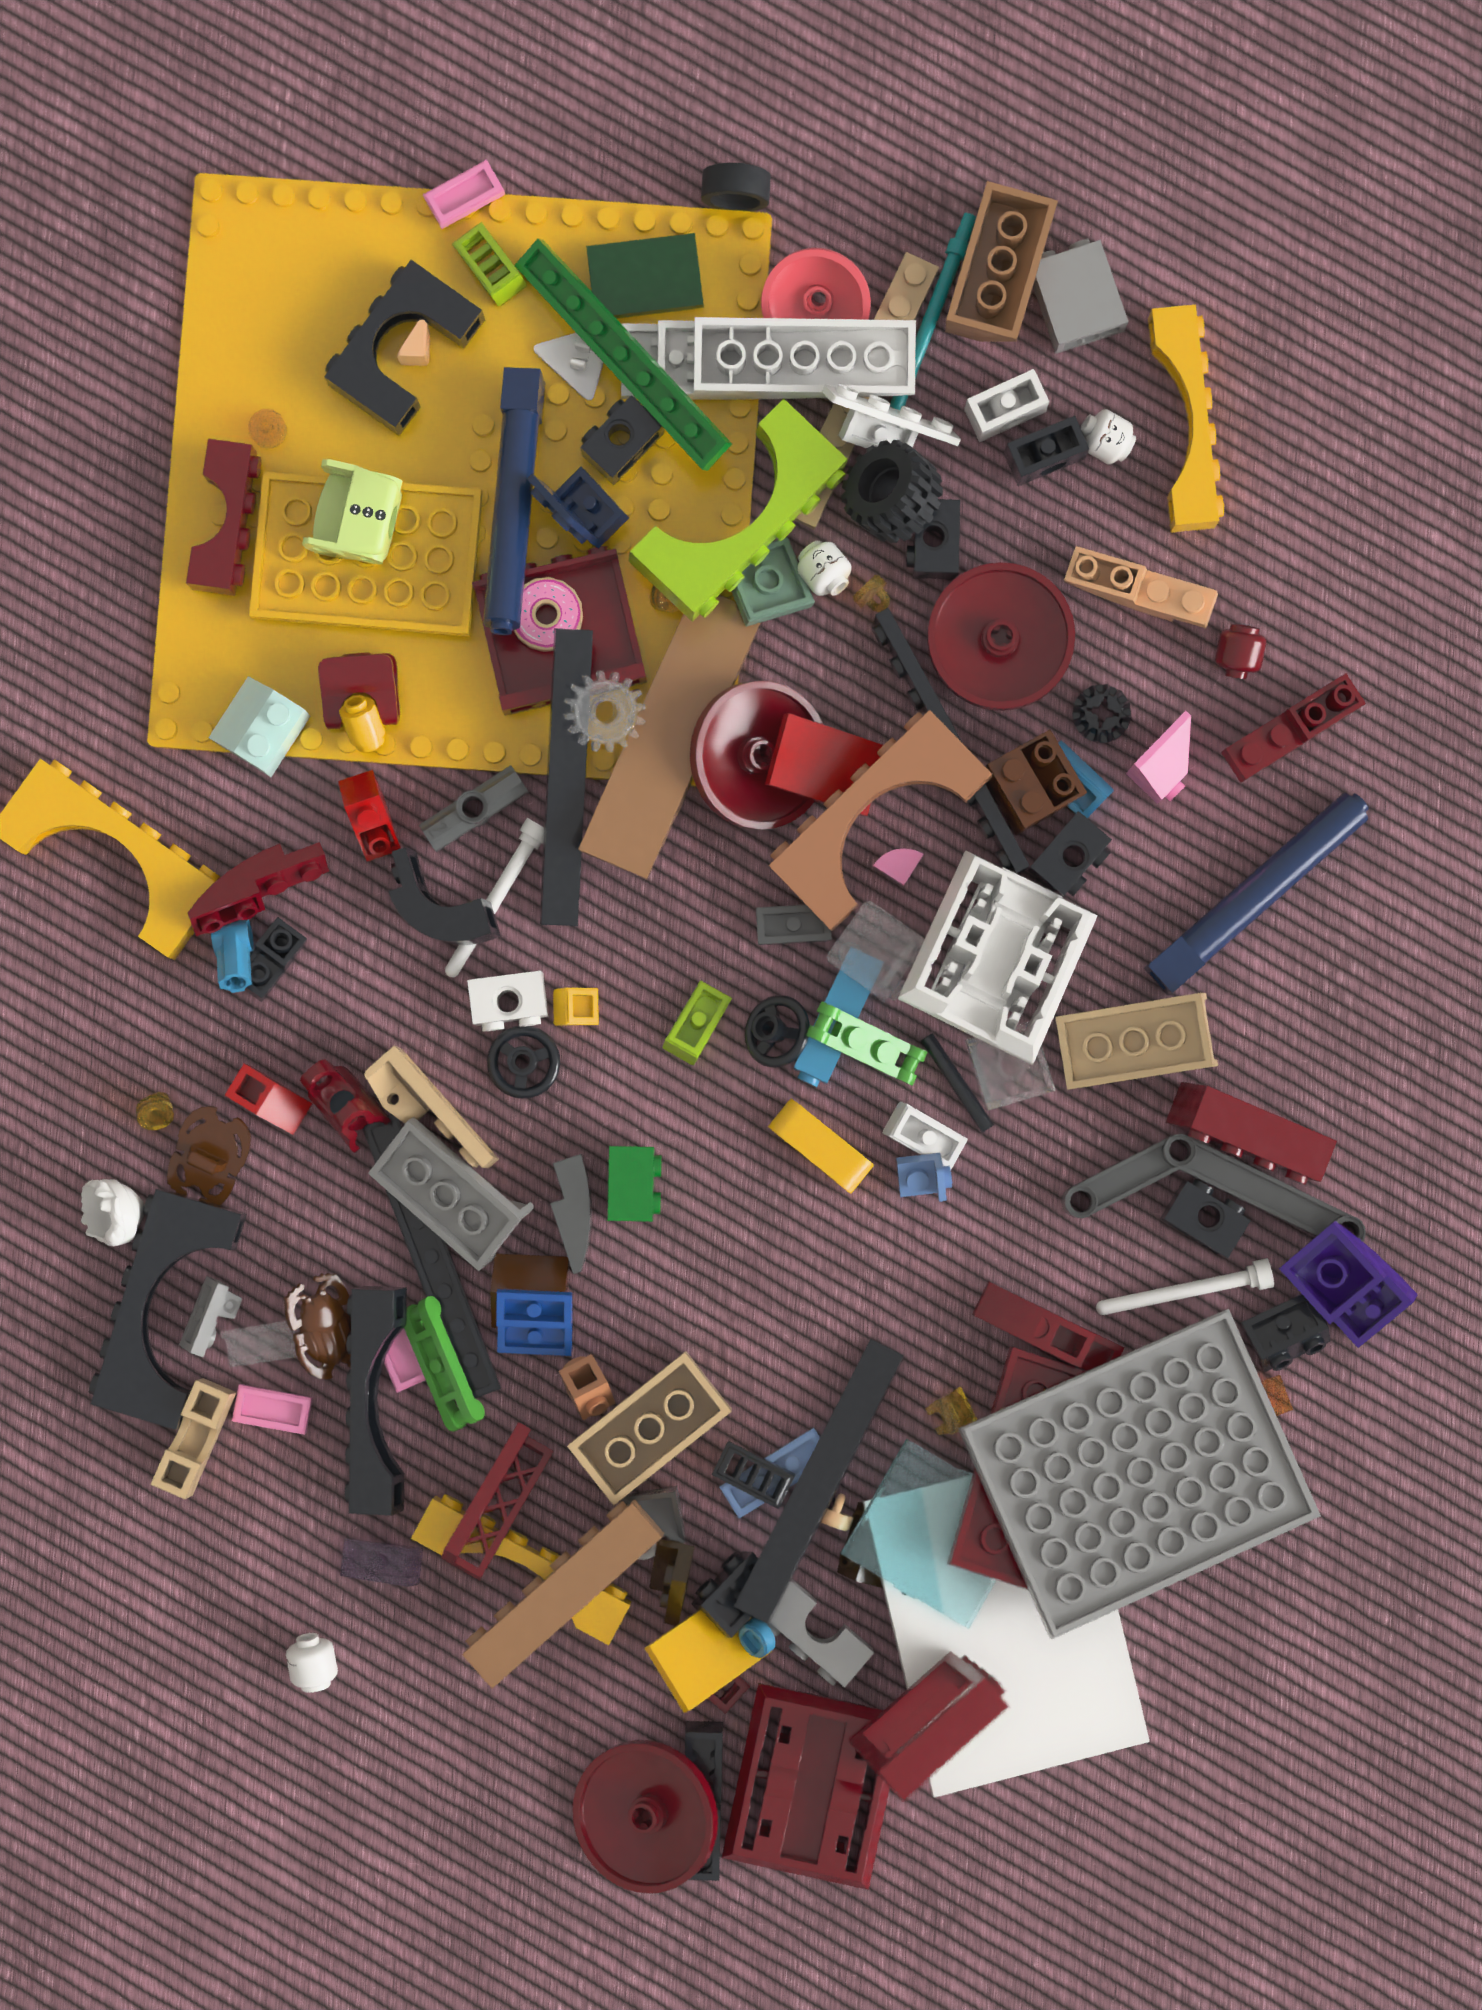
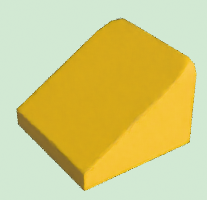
M565 987L554 989V1025H599L598 988Z

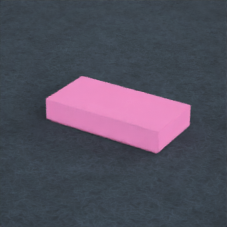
M485 160L424 193L423 196L439 226L443 229L504 196L505 192L488 161Z
M403 1328L395 1338L384 1360L385 1367L397 1393L426 1380Z
M239 1384L232 1422L305 1435L307 1433L313 1397Z

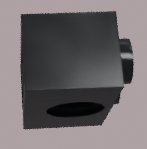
M632 395L625 402L622 399L618 400L607 412L609 418L601 427L593 426L581 440L583 443L580 447L582 456L613 485L664 434V428ZM616 431H625L630 435V439L624 445L613 444L610 441V437Z
M1072 416L1007 443L1004 455L1017 486H1021L1084 460L1088 454L1089 447L1076 416Z
M938 499L941 504L939 509L934 510L932 513L934 516L930 523L926 522L923 525L924 530L919 534L914 532V546L907 545L906 568H913V578H957L959 573L960 500ZM930 531L937 532L941 535L943 543L937 547H930L925 544L923 535Z
M1078 811L1027 871L1048 889L1062 897L1067 892L1074 896L1087 881L1082 874L1092 864L1097 869L1111 853L1106 846L1112 839ZM1069 848L1078 850L1082 856L1081 865L1077 867L1068 866L1063 860L1064 850Z
M1197 1179L1192 1184L1188 1181H1183L1160 1220L1220 1257L1229 1258L1251 1221L1243 1216L1246 1209L1228 1198L1224 1203L1211 1196L1214 1190ZM1204 1206H1210L1216 1213V1220L1210 1227L1202 1226L1198 1220V1213Z

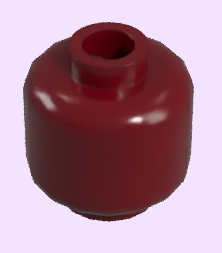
M1230 624V629H1225L1220 633L1215 662L1219 667L1226 669L1225 676L1247 679L1248 673L1258 672L1262 668L1266 638L1259 634L1260 628Z

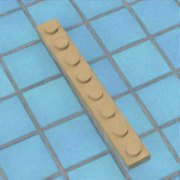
M906 252L874 320H915L939 271V267ZM834 403L820 433L849 459L855 444L842 440L838 435L850 408ZM827 487L818 496L821 499L819 504L807 516L801 513L794 521L815 530L834 489L830 490Z

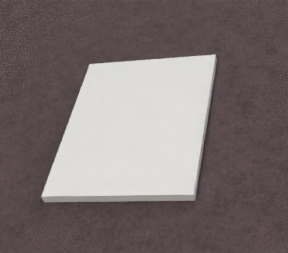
M973 1474L863 1501L906 1688L911 1687L951 1651L959 1658L966 1655L980 1668H984L989 1675L992 1674L1006 1691L1001 1697L1010 1706L928 1779L931 1794L934 1798L1150 1742L1118 1609L1061 1636L1050 1639L1028 1590L947 1564Z

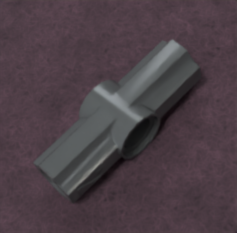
M510 765L475 789L462 793L458 800L419 824V827L437 853L475 827L485 825L492 816L529 792ZM472 800H479L483 803L482 813L475 818L467 817L464 813L466 804Z

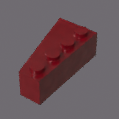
M1181 1082L1165 1122L1189 1132L1188 1137L1205 1144H1209L1212 1141L1222 1145L1220 1150L1239 1158L1242 1157V1154L1254 1158L1252 1164L1272 1172L1275 1167L1287 1171L1285 1178L1306 1185L1307 1180L1322 1181L1337 1143L1332 1138L1212 1087Z

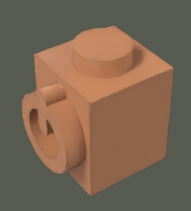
M592 1354L570 1360L559 1371L566 1391L582 1420L591 1416H598L616 1403L609 1384Z

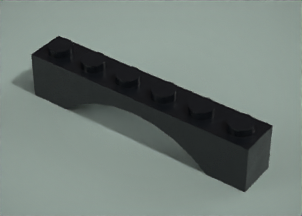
M362 1286L352 1289L347 1301V1313L351 1317V1332L348 1334L346 1346L347 1352L351 1354V1369H349L346 1376V1387L350 1391V1406L346 1412V1426L350 1429V1443L347 1445L345 1452V1461L347 1466H349V1481L345 1487V1500L349 1503V1514L392 1516L404 1511L405 1473L393 1458L384 1439L379 1420L377 1397L379 1378L385 1357L395 1338L406 1326L407 1287Z

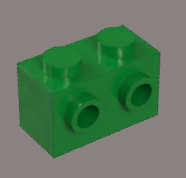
M609 1146L607 1221L653 1222L654 1214H661V1192H654V1177H661L662 1155H655V1147Z

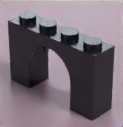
M410 260L406 267L400 266L390 280L392 286L384 297L379 295L373 301L368 310L369 317L362 326L358 324L352 329L347 338L348 345L340 355L336 353L329 360L325 368L327 373L324 376L331 388L398 436L401 435L421 406L415 396L384 375L378 368L377 351L385 334L399 324L425 320L428 325L464 349L485 321L482 309L413 260Z

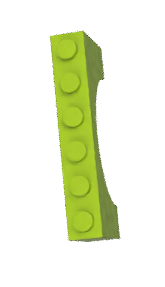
M785 399L758 423L756 436L766 447L773 464L774 490L767 506L752 524L732 537L709 543H693L679 540L655 526L630 550L628 561L692 622L699 615L703 618L709 615L719 603L716 598L725 589L729 592L735 589L745 577L742 572L751 563L755 567L761 563L770 552L767 547L776 538L782 541L794 529L795 524L793 521L801 513L807 516L821 501L818 496L827 487L833 490L846 476L844 469L848 459Z

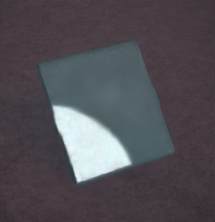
M906 1439L841 1554L892 1583L903 1595L919 1599L969 1629L996 1582L994 1579L947 1564L973 1474L955 1468Z

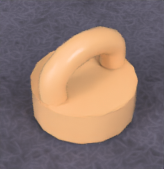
M843 1493L837 1495L833 1508L828 1507L821 1523L847 1531L850 1530L853 1517L841 1512L846 1499Z

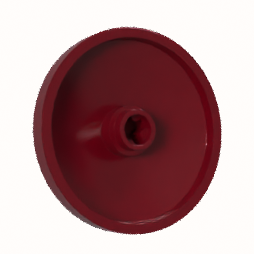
M998 562L980 565L955 578L937 599L930 616L927 631L929 656L943 684L963 701L988 710L1006 711L1019 709L1031 705L1046 696L1055 688L1067 671L1075 647L1073 615L1060 590L1039 572L1013 563Z
M751 681L729 687L710 701L695 725L690 745V765L695 785L710 809L733 825L748 829L781 827L799 818L815 802L765 785L783 715L790 713L823 724L809 701L786 685L771 681Z
M634 1740L620 1743L608 1749L594 1759L585 1769L577 1784L573 1800L574 1828L578 1842L587 1859L609 1881L633 1892L661 1893L682 1885L704 1866L715 1845L718 1831V1814L712 1790L698 1767L684 1754L666 1744L649 1740Z

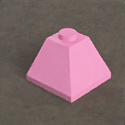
M1187 711L1161 735L1126 773L1157 804L1164 797L1171 801L1185 787L1180 780L1188 773L1191 715Z

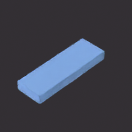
M813 1427L768 1455L765 1459L795 1473L791 1486L798 1482L820 1436ZM753 1465L741 1473L740 1480L746 1481ZM761 1467L752 1486L759 1489L768 1471L767 1469ZM774 1475L766 1493L773 1495L781 1479L780 1476ZM727 1482L719 1486L739 1519L765 1503Z

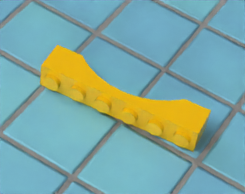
M1196 304L1153 308L1148 317L1151 354L1165 367L1176 383L1184 401L1188 419V447L1185 463L1178 480L1167 496L1171 533L1212 529L1218 524L1219 517L1224 516V502L1222 495L1216 494L1215 481L1220 480V465L1218 459L1212 458L1211 445H1216L1215 424L1208 421L1207 409H1212L1211 388L1205 387L1203 374L1208 373L1207 352H1201L1200 338L1204 337L1203 316H1197Z
M444 1494L442 1498L435 1496L432 1498L411 1539L442 1555L444 1548L466 1512L462 1510L464 1504L447 1494ZM483 1514L481 1523L484 1534L498 1531L499 1529L494 1527L496 1521ZM477 1527L471 1537L479 1536ZM510 1529L495 1555L522 1564L543 1579L548 1577L553 1572L549 1565L560 1555L545 1547H542L541 1551L527 1545L529 1542L527 1537ZM495 1538L486 1540L488 1548H490ZM481 1542L466 1545L461 1553L484 1552ZM610 1583L572 1617L575 1627L609 1646L632 1601L626 1598L628 1593Z

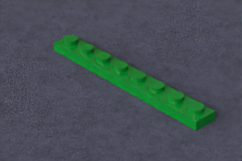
M537 238L514 266L702 470L708 471L732 443L544 240Z

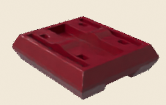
M758 1683L721 1858L869 1890L890 1787L875 1773L871 1792L862 1791L867 1763L849 1741L884 1710ZM772 1706L781 1708L782 1712L773 1755H771L768 1770L758 1768L761 1749H763ZM782 1725L792 1727L789 1743L787 1740L788 1734L781 1732ZM755 1777L766 1779L753 1845L744 1843L743 1838ZM860 1800L867 1801L869 1803L861 1832V1845L858 1847L855 1866H849L846 1863ZM762 1819L772 1821L769 1835V1827L761 1825ZM839 1835L848 1837L846 1852L844 1851L845 1843L838 1842Z

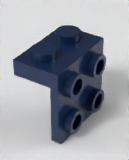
M580 467L556 492L533 473L527 478L535 487L530 493L545 508L548 507L553 513L552 517L566 531L569 530L581 544L588 540L599 549L629 519V516L583 467Z

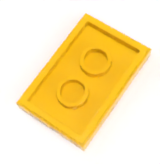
M702 1610L696 1611L644 1648L683 1713L692 1710L762 1659L752 1656L744 1649L739 1639V1631L732 1638H727Z

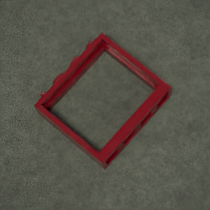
M950 1651L849 1742L871 1769L905 1801L1010 1707L1001 1697L1006 1691L992 1674L989 1675L984 1668H980L966 1655L959 1658Z

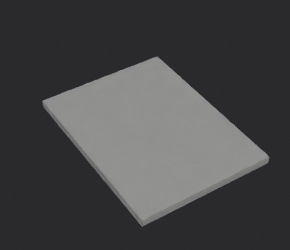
M1225 1309L958 1428L1050 1639L1061 1636L1321 1516L1229 1309Z

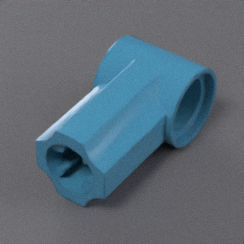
M249 919L235 921L211 933L213 950L217 957L218 984L220 989L228 990L231 993L245 991L247 986L252 985L250 951H254V941Z

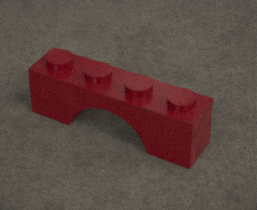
M208 439L203 476L210 484L222 491L226 500L227 511L220 531L211 540L191 547L186 584L192 590L236 596L237 586L242 587L245 565L241 564L242 550H248L251 535L250 529L246 528L248 514L253 515L256 504V493L251 492L253 478L258 479L261 472V457L257 456V452L252 444Z

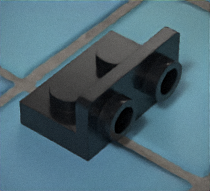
M1302 1294L1241 1322L1242 1328L1259 1358L1260 1367L1263 1372L1271 1369L1273 1371L1282 1370L1289 1366L1293 1359L1305 1353L1307 1355L1316 1354L1323 1350L1326 1344L1330 1342L1327 1323Z
M742 1551L741 1553L734 1552L721 1565L723 1571L714 1580L712 1578L706 1580L695 1592L698 1597L691 1603L696 1610H702L727 1638H732L752 1617L735 1608L734 1605L758 1560V1557L753 1552Z

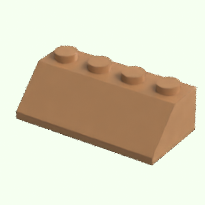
M987 181L946 318L945 332L980 342H1017L1058 200Z

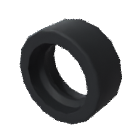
M728 162L707 166L702 172L701 201L715 209L737 211L764 209L769 205L771 174L761 167L745 163Z

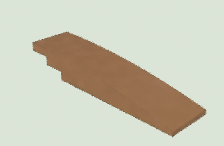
M721 595L716 598L719 601L718 605L705 618L699 615L692 622L683 614L578 849L582 853L646 880L651 873L660 849L666 841L672 824L681 809L693 781L690 765V745L697 720L714 697L727 688L734 686L761 624L758 623L746 627L736 602Z

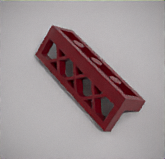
M519 1422L441 1556V1559L478 1580L485 1573L554 1452L552 1449L529 1437L531 1429ZM523 1445L542 1456L537 1467L521 1471L517 1456ZM513 1464L515 1472L507 1474ZM531 1475L529 1481L525 1485L523 1477ZM517 1478L521 1489L519 1498L503 1502L499 1490L501 1483ZM495 1495L497 1504L489 1506ZM514 1506L507 1517L505 1508ZM499 1510L503 1526L498 1531L484 1534L481 1523L483 1514ZM477 1527L479 1536L471 1537ZM495 1538L490 1548H488L486 1540ZM481 1542L485 1557L479 1567L459 1557L466 1545Z

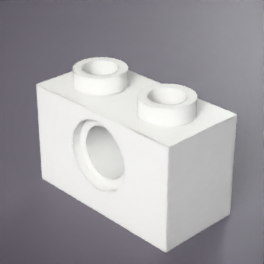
M1032 369L968 398L964 410L979 442H982L1045 413L1049 400L1035 370Z
M542 971L467 980L472 1022L475 1026L482 1025L483 1032L505 1029L504 1022L519 1021V1027L540 1025V1018L549 1017ZM513 992L518 996V1006L512 1012H503L499 1007V999L504 993Z

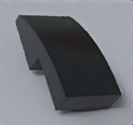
M277 917L255 944V950L250 954L252 985L247 986L245 990L263 1002L306 943L307 938Z

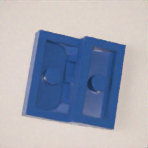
M497 1289V1353L571 1356L573 1344L572 1292Z

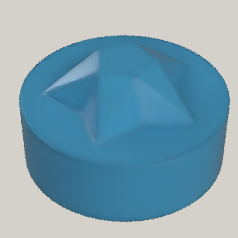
M752 1618L739 1630L740 1642L744 1649L752 1656L762 1658L775 1648L774 1634L766 1623Z

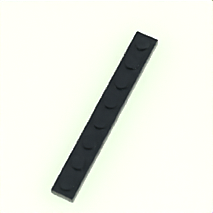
M889 608L875 614L874 622L876 625L872 627V631L880 646L887 645L892 653L893 658L889 659L897 677L899 679L905 677L911 690L907 691V695L915 710L922 709L924 714L930 710L961 741ZM984 785L966 803L969 807L975 805L981 816L977 822L986 839L992 837L999 849L995 852V856L1000 866L1019 874L1027 870L1030 865L988 788Z

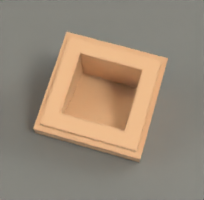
M425 320L417 322L400 348L397 357L401 365L427 366L429 364L430 330Z

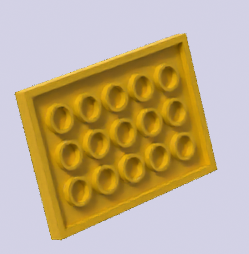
M263 471L249 617L251 619L470 636L474 594L472 582H475L483 498L482 489L402 482V498L389 552L383 560V564L379 565L317 554L305 549L302 545L303 537L313 538L315 514L328 476Z

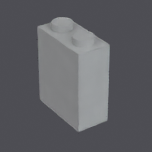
M1084 239L1071 244L1067 251L1056 254L1052 250L1042 254L1033 289L1055 354L1125 331L1128 319L1101 240L1090 243L1089 239Z

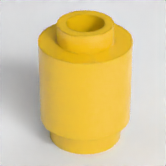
M355 695L348 698L340 708L339 714L350 743L356 746L360 752H371L378 749L385 741V728L374 700L363 695Z

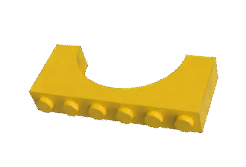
M39 759L0 813V839L24 855H27L34 846L45 838L62 831L91 830L117 839L136 858L148 884L149 911L144 927L138 937L166 957L175 960L194 934L188 911L198 898L221 876L204 864L198 870L187 862L191 857L190 854L174 843L170 848L164 846L158 841L161 836L159 832L144 822L140 827L130 822L128 819L132 813L115 801L112 802L110 807L98 799L102 792L85 780L79 786L68 778L72 771L54 759L51 764H48L44 760Z

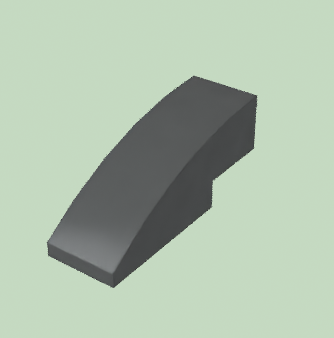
M583 1154L553 1163L564 1199L550 1203L573 1274L583 1271L592 1227V1199L589 1176Z

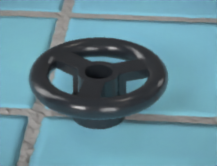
M786 995L771 996L756 1005L750 1013L745 1026V1044L752 1058L759 1064L772 1068L788 1065L798 1058L809 1038L806 1036L810 1027L806 1010L796 999ZM777 1006L787 1007L794 1012L798 1020L799 1029L787 1027L782 1022ZM756 1039L761 1041L759 1045H757ZM784 1039L796 1040L792 1048L785 1054L776 1057L767 1055L775 1043L782 1042Z
M514 1026L503 1031L491 1044L487 1056V1069L494 1085L504 1094L518 1099L533 1098L546 1092L555 1082L560 1070V1054L553 1039L543 1030L533 1026ZM526 1036L538 1040L544 1047L536 1051L525 1046L514 1048L508 1041L516 1037ZM500 1051L508 1057V1067L511 1072L516 1074L514 1086L509 1084L499 1071L498 1057ZM521 1055H527L530 1059L529 1066L524 1069L519 1068L516 1063L517 1058ZM549 1058V1069L546 1076L538 1084L526 1088L527 1076L536 1069L538 1062Z

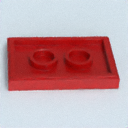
M786 713L783 715L765 785L824 804L837 790L840 789L844 793L853 784L850 778L864 764L871 767L880 758L877 752L883 744ZM871 803L859 814L860 816H868Z

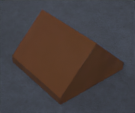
M496 1254L490 1290L491 1327L498 1328L496 1326L497 1289L568 1292V1257Z

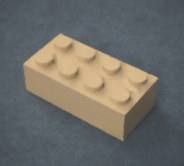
M685 1351L570 1442L567 1447L614 1506L732 1412V1408L687 1351Z

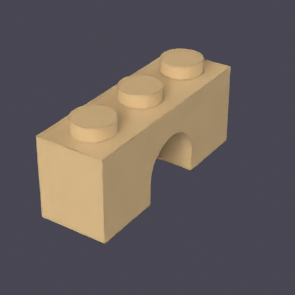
M204 1378L195 1381L181 1413L183 1419L171 1446L165 1450L151 1485L183 1499L193 1496L237 1392Z

